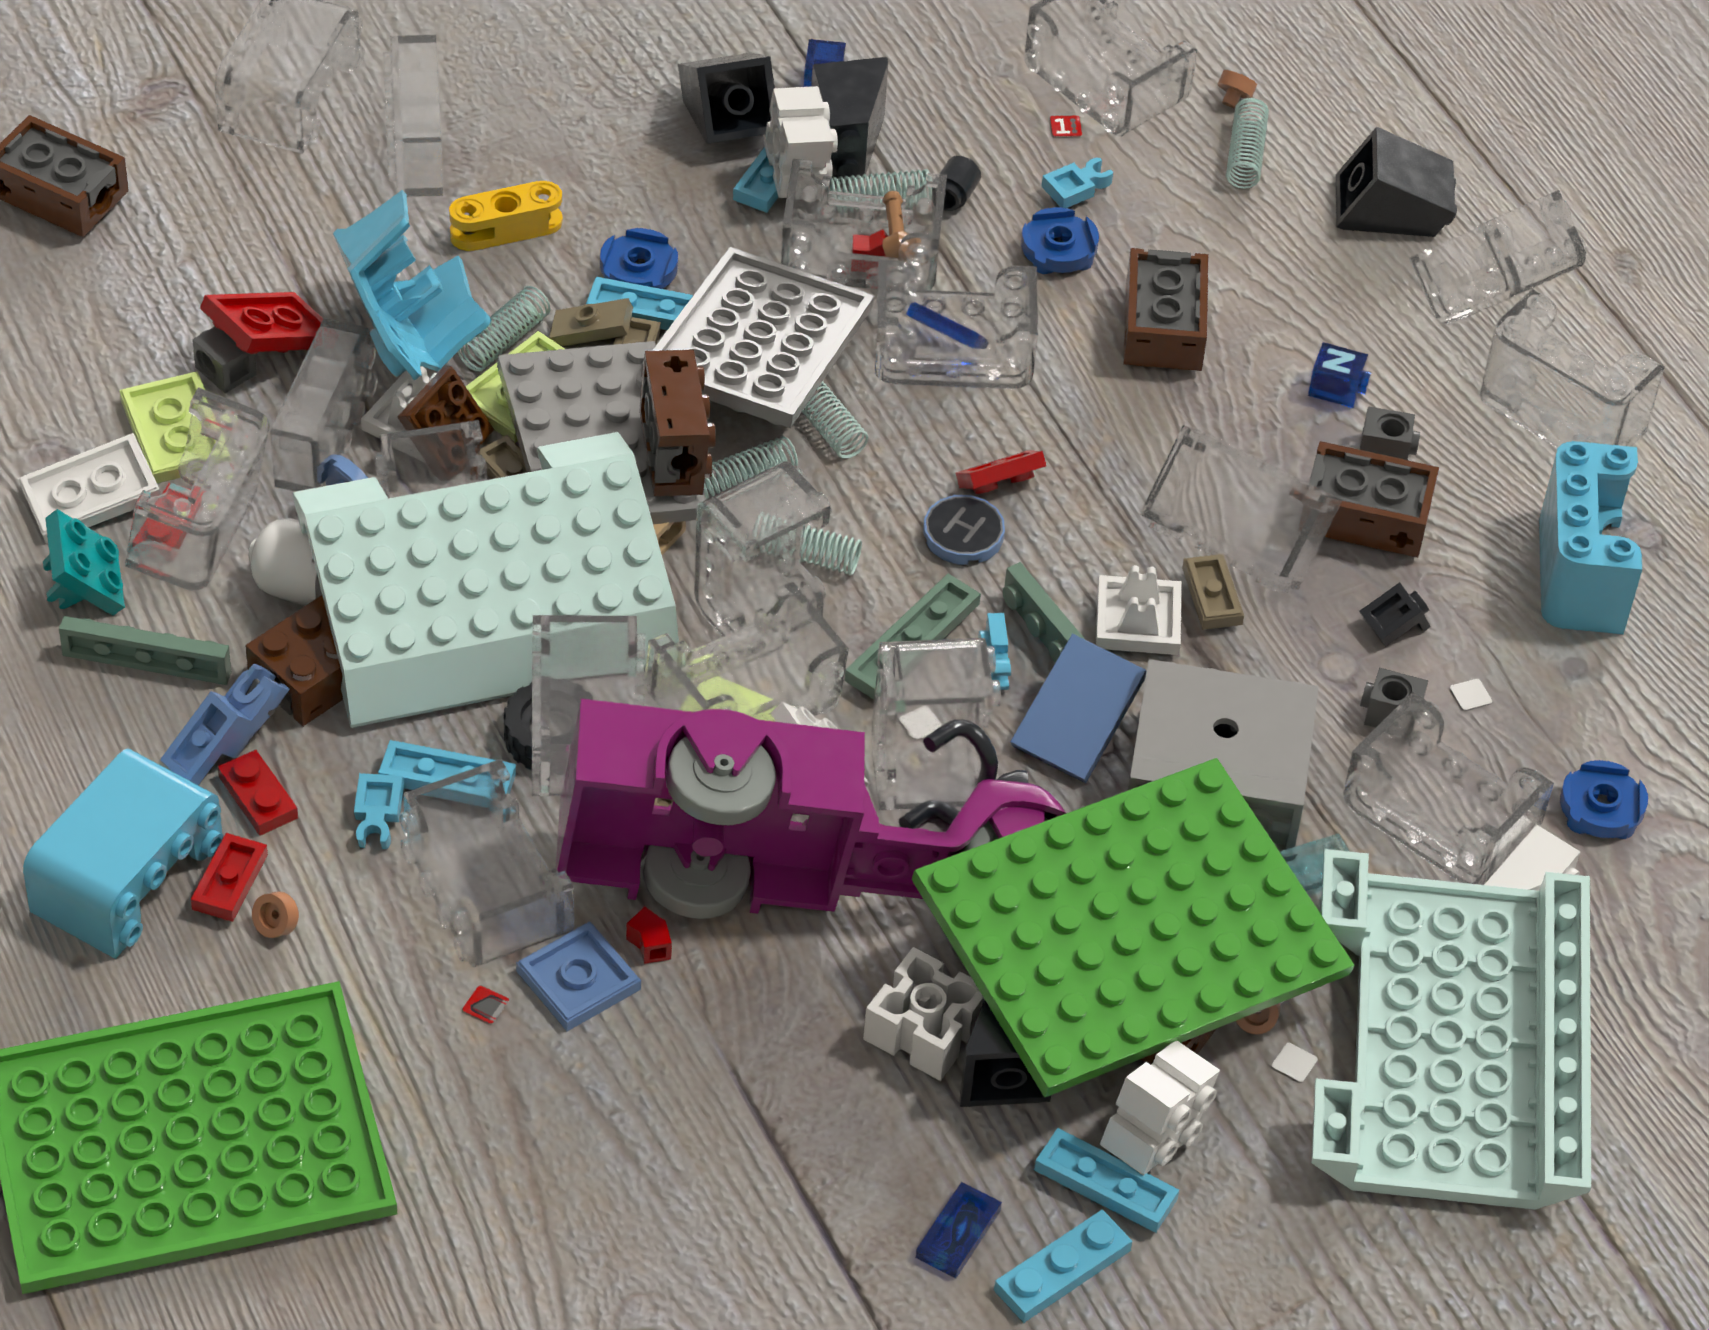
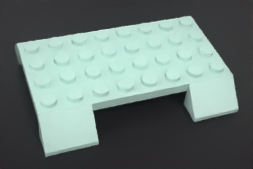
M618 432L539 446L537 452L542 470L389 499L376 477L293 492L301 532L308 535L343 675L341 692L350 728L513 696L522 686L526 687L534 681L541 682L545 681V679H554V681L564 680L573 684L680 662L675 601L634 453Z
M1324 849L1321 915L1338 941L1359 956L1355 1082L1315 1079L1311 1163L1350 1190L1534 1210L1589 1193L1591 1190L1590 876L1545 872L1540 891L1371 874L1368 873L1369 853Z

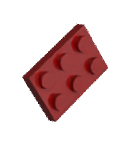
M295 292L205 295L200 309L212 320L215 327L223 330L236 342V346L240 350L249 354L267 351L285 353L288 350L317 351L318 349L336 348L341 337L337 330Z

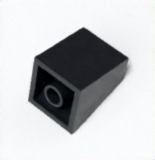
M743 53L678 64L683 102L707 144L766 134L767 122H771L770 105L773 89L775 88L771 56Z
M887 57L813 64L812 87L818 86L822 101L828 103L830 110L829 126L830 129H835L837 133V151L831 153L832 178L836 177L838 179L842 176L844 179L845 176L850 178L852 175L856 178L857 175L862 177L867 173L885 117L889 64Z
M1377 126L1335 174L1336 227L1342 230L1435 237L1445 225L1451 224L1456 216L1454 161Z
M984 1000L965 1050L959 1098L960 1107L1050 1102L1051 1095L1043 1096L992 1010Z

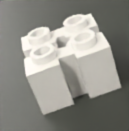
M818 86L774 88L770 105L771 122H767L764 146L769 164L773 165L774 168L773 179L778 197L824 196L826 180L832 178L831 153L836 152L838 146L836 130L830 129L829 105L827 102L822 101Z
M913 947L894 971L893 987L884 984L867 1006L863 1040L893 1056L900 1049L910 1053V1065L941 1081L959 1057L961 1040L968 1043L985 999L970 976L960 971L954 979L943 973V962Z
M1179 1041L1172 1042L1156 1054L1151 1065L1146 1062L1125 1078L1116 1101V1105L1119 1108L1117 1113L1110 1117L1100 1145L1143 1176L1158 1164L1161 1166L1166 1165L1178 1148L1183 1144L1187 1147L1190 1146L1201 1133L1203 1124L1199 1121L1202 1113L1209 1108L1216 1097L1217 1091L1213 1087L1220 1070Z

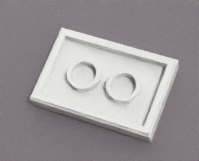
M134 433L18 478L21 489L46 544H48L45 517L56 509L73 519L80 520L86 527H91L162 499L160 489Z

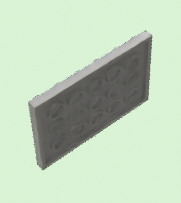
M729 247L652 351L694 350L697 366H703L705 373V387L702 394H708L710 401L730 407L737 412H745L768 420L772 424L791 428L872 310L875 295ZM644 362L642 363V369H641V376H640V377L643 376V365H644Z
M655 341L498 355L497 368L527 473L542 470L537 452L539 446L618 432L634 453L653 524L707 519L709 507L704 492L703 495L654 496L639 408L642 377L640 376L645 351H652L656 346Z

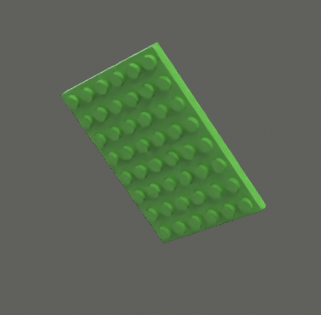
M1218 758L921 867L914 871L912 877L913 883L1044 1097L1162 1051L1172 1042L1179 1041L1182 1043L1351 974L1355 966Z
M340 981L0 1049V1180L22 1294L398 1214L397 1202Z

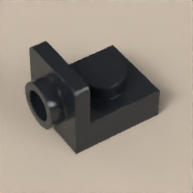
M1400 582L1359 611L1365 622L1385 647L1417 624L1424 632L1431 627L1424 615L1430 611L1424 600L1416 591L1409 594Z

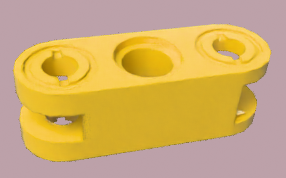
M535 181L458 198L449 207L451 223L450 241L460 250L475 251L553 234L561 228L563 223L562 212L559 209L562 203V190L553 182ZM546 194L549 198L544 201V199H539V195ZM465 232H472V233H474V234L467 235V234H464V233H465Z

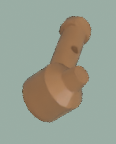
M889 191L883 197L889 229V236L883 239V249L890 262L896 265L914 257L915 249L922 243V238L918 233L908 234L904 231L901 208L903 203L902 197L897 191Z

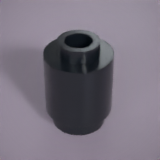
M953 156L947 161L932 184V200L939 208L946 211H954L965 205L981 180V171L976 163L964 156Z

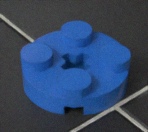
M1062 207L1046 208L1033 214L1032 221L1024 224L1021 248L1026 258L1033 263V269L1038 273L1050 274L1052 272L1084 271L1093 265V259L1098 249L1099 232L1094 222L1088 217L1085 218V221L1075 217L1074 210ZM1061 237L1063 242H1056L1054 238Z
M645 228L626 230V236L615 240V235L605 241L600 251V270L604 278L664 289L677 275L678 252L676 248L673 249L668 244V238L660 232ZM638 258L645 260V263L636 264L633 262H636Z
M1594 760L1581 764L1580 770L1573 773L1571 771L1566 776L1560 794V805L1567 817V826L1570 830L1579 834L1586 833L1600 838H1630L1637 826L1642 822L1647 809L1648 793L1645 785L1641 780L1637 784L1633 778L1628 776L1630 770L1618 763ZM1599 794L1607 795V800L1614 803L1604 804L1597 801Z

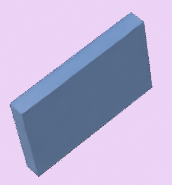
M1072 633L1010 741L1011 745L1087 783L1145 681L1147 671Z

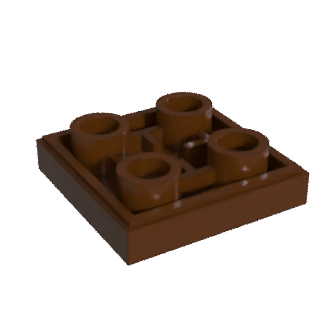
M452 366L443 367L397 416L440 481L450 480L494 431V428Z

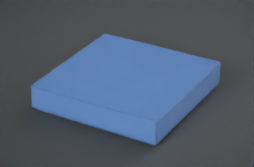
M590 921L516 962V972L567 1032L641 990L640 978Z

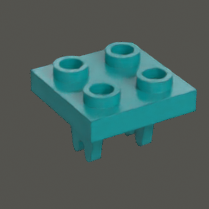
M58 509L45 517L49 555L43 561V569L45 571L51 570L52 580L56 582L46 593L47 601L54 602L60 598L58 600L59 608L66 609L85 599L112 616L124 609L123 581L121 579L117 545L110 538L101 536L86 527L80 520L73 519Z

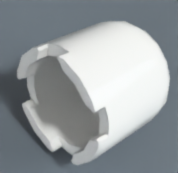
M279 519L269 523L259 536L252 541L249 548L248 558L251 562L253 579L262 591L274 597L306 606L322 595L308 535L301 532L299 520Z

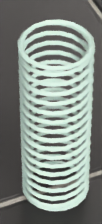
M1255 98L1243 99L1235 106L1226 170L1227 181L1231 185L1243 189L1257 185L1261 177L1269 109L1263 101ZM1249 102H1253V103H1258V104L1262 105L1263 107H1260V106L1254 105V104H1248V105H1243V104L1249 103ZM1249 106H1253V107L1260 108L1262 111H1260V110H1258V109H1253V108H1247V109H1242V108H1244V107H1249ZM1248 110H1252V111H1257V112L1261 113L1263 116H1261V115H1259V114H1257V113H1252V112H1247V113H1242V112L1248 111ZM1251 114V115L1259 116L1261 119L1256 118V117H1251V116H1246V117H1241V116ZM1251 118V119H1256V120H1258V121H1251V120H1244V119ZM1242 135L1255 136L1256 138L1246 136L1244 137ZM1242 139L1255 140V142H1252V141H1244V140H1242ZM1241 143L1254 144L1255 146L1243 145ZM1240 147L1253 148L1255 150L1242 149ZM1240 151L1253 152L1254 154L1242 153ZM1240 155L1252 156V157H1254V158L1241 157ZM1240 159H1243V160H1251V161H1253V162L1240 161ZM1236 166L1242 168H1253V170H1241ZM1234 169H1236V170H1238V171H1241V172H1246V173H1247V172H1254V173L1245 175V174H1240V173L1236 172ZM1231 170H1232L1234 173H1236V174H1238V175H1240V176H1245V177L1253 176V175H1256V176H1254V177H1252V178H1247V179L1239 178L1238 176L1234 175V174L1231 172ZM1233 177H1235V178H1237V179H1239V180H1244V181L1253 180V179H1255V180L1252 181V182L1243 183V182H1239V181L1235 180ZM1232 181H1234V182H1236V183H1238V184H1243V185L1252 184V185L1243 187V186H1238V185L1234 184Z
M923 169L922 172L920 170L916 172L911 170L910 173L908 171L904 173L899 171L898 174L896 172L892 174L887 172L886 175L884 173L880 175L876 173L874 176L869 174L868 177L864 174L862 177L857 175L856 178L852 175L850 178L845 176L844 179L840 176L838 179L833 177L828 180V199L832 212L836 211L834 180L837 184V205L839 211L842 210L840 180L843 183L844 209L848 210L846 179L849 183L850 209H854L852 179L855 182L856 208L860 209L858 178L861 182L862 208H866L864 177L867 181V203L870 209L872 208V192L875 208L878 207V192L882 208L884 207V193L886 194L889 191H897L901 197L903 193V201L906 206L908 205V193L911 205L914 204V193L918 205L920 204V193L923 204L926 201L930 204L932 201V181L928 169ZM918 172L920 173V176H921V177H920V187H919V181H918ZM912 173L914 174V177H915V178H914V187H913V182H912V178H911V177H912ZM900 174L902 175V178H903V180H902V188H901V183H900ZM906 174H908V177H909V179H908V188H907V182H906ZM888 175L890 176V179H891V182H890V190H889V184H888ZM894 175H896L897 178L896 189L894 183ZM876 176L878 177V180H879L878 191H877V185H876ZM882 176H883L884 179H885L884 190H883V184H882ZM926 176H927L928 185H929V194H930L929 198H928V194H927ZM870 177L873 181L872 191L870 186Z
M526 286L490 317V325L485 329L488 335L483 330L476 338L474 337L467 343L474 354L482 360L483 364L472 356L467 344H465L468 355L474 362L481 365L482 368L475 366L469 361L463 347L461 352L465 360L460 350L458 351L462 362L471 370L482 372L486 366H489L494 359L498 358V355H502L511 345L537 325L539 321L550 314L551 308L547 297L539 289L533 286ZM532 288V289L536 290L537 292H539V293L544 297L545 301L547 302L548 309H547V306H546L545 302L543 301V299H542L538 294H536L535 292H533V291H531V290H527V289ZM525 292H530L537 296L545 307V314L536 299L525 294ZM525 296L532 299L538 305L541 313H538L535 306ZM523 306L529 311L531 316L525 311ZM515 313L521 318L523 323L517 318ZM507 320L513 325L514 329L509 325ZM499 327L504 331V333L506 334V336L501 332V330L499 329Z
M822 382L821 386L817 389L819 392L810 399L802 413L840 458L854 457L866 446L868 434L857 420L854 419V416L847 411V408L844 407L840 400L837 399V396L830 391V388ZM823 393V395L818 400H816L815 403L810 405V403L814 399H816L820 394ZM823 398H826V400L823 403H821L818 407L813 409V407L816 404H818ZM830 401V403L825 408H823L820 412L816 413L824 404ZM833 406L830 411H828L825 415L820 417V415L823 412H825L829 407ZM836 410L832 416L823 421L832 411ZM840 414L837 419H835L832 423L827 425V423L830 420H832L836 415ZM843 418V420L839 424H837L834 428L830 429L838 420ZM847 422L844 427H842L839 431L834 433V431L838 427H840L843 423ZM850 426L845 433L837 437L845 428ZM858 433L851 442L844 446H841L844 442L849 440L854 434ZM860 433H862V437L857 444L848 450L840 451V449L848 447L855 442ZM864 435L866 436L865 442L857 451L848 455L841 454L855 449L862 442Z
M781 436L780 438L769 440V442H764L763 445L759 444L757 447L730 455L729 458L725 457L723 460L712 462V470H715L717 480L713 471L711 481L709 478H705L704 494L707 504L708 501L719 500L720 497L724 498L725 495L730 496L731 492L742 491L743 488L753 487L754 484L759 485L760 482L770 480L771 477L776 478L777 475L781 476L782 473L787 474L788 471L796 470L798 458L791 441L787 437ZM782 439H786V440H787V442L789 443V445H790V447H791V449H792V451H793V454H794V457H795V467H794V460H793V456H792V454H791V451H790V449L788 448V446L786 445V443H785ZM782 444L785 446L790 456L792 467L789 465L787 461L786 455L782 449ZM775 445L778 447V452H779V454L777 453V451H776V449H775ZM769 446H770V448H771L772 451H773V456H772L771 452L769 451ZM764 449H765L766 452H767V457H768V459L766 458V456H765V454H764ZM758 451L761 453L762 461L758 456ZM752 453H753V454L755 455V457H756V462H757V464L755 463L754 459L752 458ZM747 456L750 458L751 466L747 461ZM741 458L744 460L745 468L741 462ZM735 459L739 463V469L735 464ZM730 463L733 465L734 473L730 467ZM724 464H725V466L727 467L728 474L726 473V471H725V469H724ZM718 466H719L720 469L722 470L723 478H722L721 474H720L719 471H718ZM742 477L746 482V486L743 485ZM737 481L739 482L741 488L737 487ZM731 482L735 487V491L732 490ZM725 484L729 489V493L726 491ZM719 485L723 491V495L720 493ZM707 488L712 496V499L709 498ZM714 489L717 492L718 497L715 496Z
M761 511L754 517L748 538V544L752 548L757 546L758 550L763 548L764 551L776 552L777 555L782 553L783 557L788 555L789 558L794 557L795 560L801 559L802 562L807 561L808 564L813 562L814 566L819 564L820 567L832 568L833 571L838 569L839 573L844 571L845 574L852 575L857 567L862 548L861 539H858L854 545V537L848 543V536H845L842 541V535L839 534L836 538V533L833 532L829 538V530L823 536V529H820L817 534V527H814L811 531L810 525L805 529L804 523L799 527L798 521L792 527V520H789L786 524L785 518L780 522L779 516L774 520L773 514L768 518L767 513L762 515ZM760 515L758 529L753 540L755 525ZM763 536L762 545L759 547V542ZM769 538V546L765 548V544ZM775 540V548L772 550V544ZM782 540L781 550L778 552V547ZM788 542L787 552L784 554V549ZM794 544V552L792 555H790V551ZM806 546H807L806 556H805V558L803 559V553H804V551H805V549H806ZM800 547V554L797 557L796 553ZM813 549L812 558L809 561V555ZM819 551L818 561L815 563V557L817 556V553ZM826 551L825 561L823 564H821V559L823 558V555ZM831 553H832L831 563H830V565L828 566V560H829L830 555H831ZM837 555H838L837 565H836V567L834 568V562H835V560H836V558H837ZM844 555H845L844 565H843L842 569L840 570V564H841V562H842V560H843V557H844Z

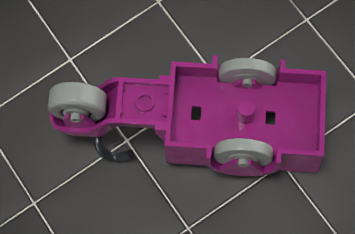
M581 698L560 797L555 880L628 888L627 899L636 900L640 885L641 862L646 856L643 874L649 892L663 907L681 916L697 919L721 916L734 909L741 902L749 882L750 913L758 914L761 904L835 912L840 895L860 897L861 892L923 899L912 881L916 869L1064 815L1066 812L1048 791L1028 782L1027 771H1011L1004 773L996 779L998 759L994 746L978 725L964 719H955L945 723L924 737L923 743L925 748L933 753L956 737H964L969 740L976 749L981 762L980 772L973 792L960 811L947 802L928 800L900 817L898 821L900 827H894L879 823V818L864 784L865 732L758 720L744 713L726 709H706L691 712ZM656 798L672 799V804L668 807L654 805ZM793 814L809 815L808 819L804 822L791 821ZM931 817H938L950 825L946 833L916 827Z

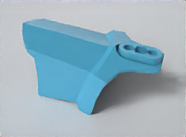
M401 190L346 229L335 230L333 235L374 327L370 331V335L381 360L394 376L398 377L407 371L412 379L416 380L422 375L420 366L439 371L465 344L489 326L491 319L472 298L463 261L459 256L454 257L435 269L429 265L410 280L394 282L398 273L416 261L407 245V238L402 235L410 225L407 194Z

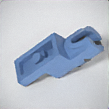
M253 664L249 670L244 671L238 677L225 696L210 691L161 757L160 761L172 772L199 785L221 754L232 758H237L254 734L274 714L276 708L290 689L285 684L276 682L274 680L276 676L262 666Z

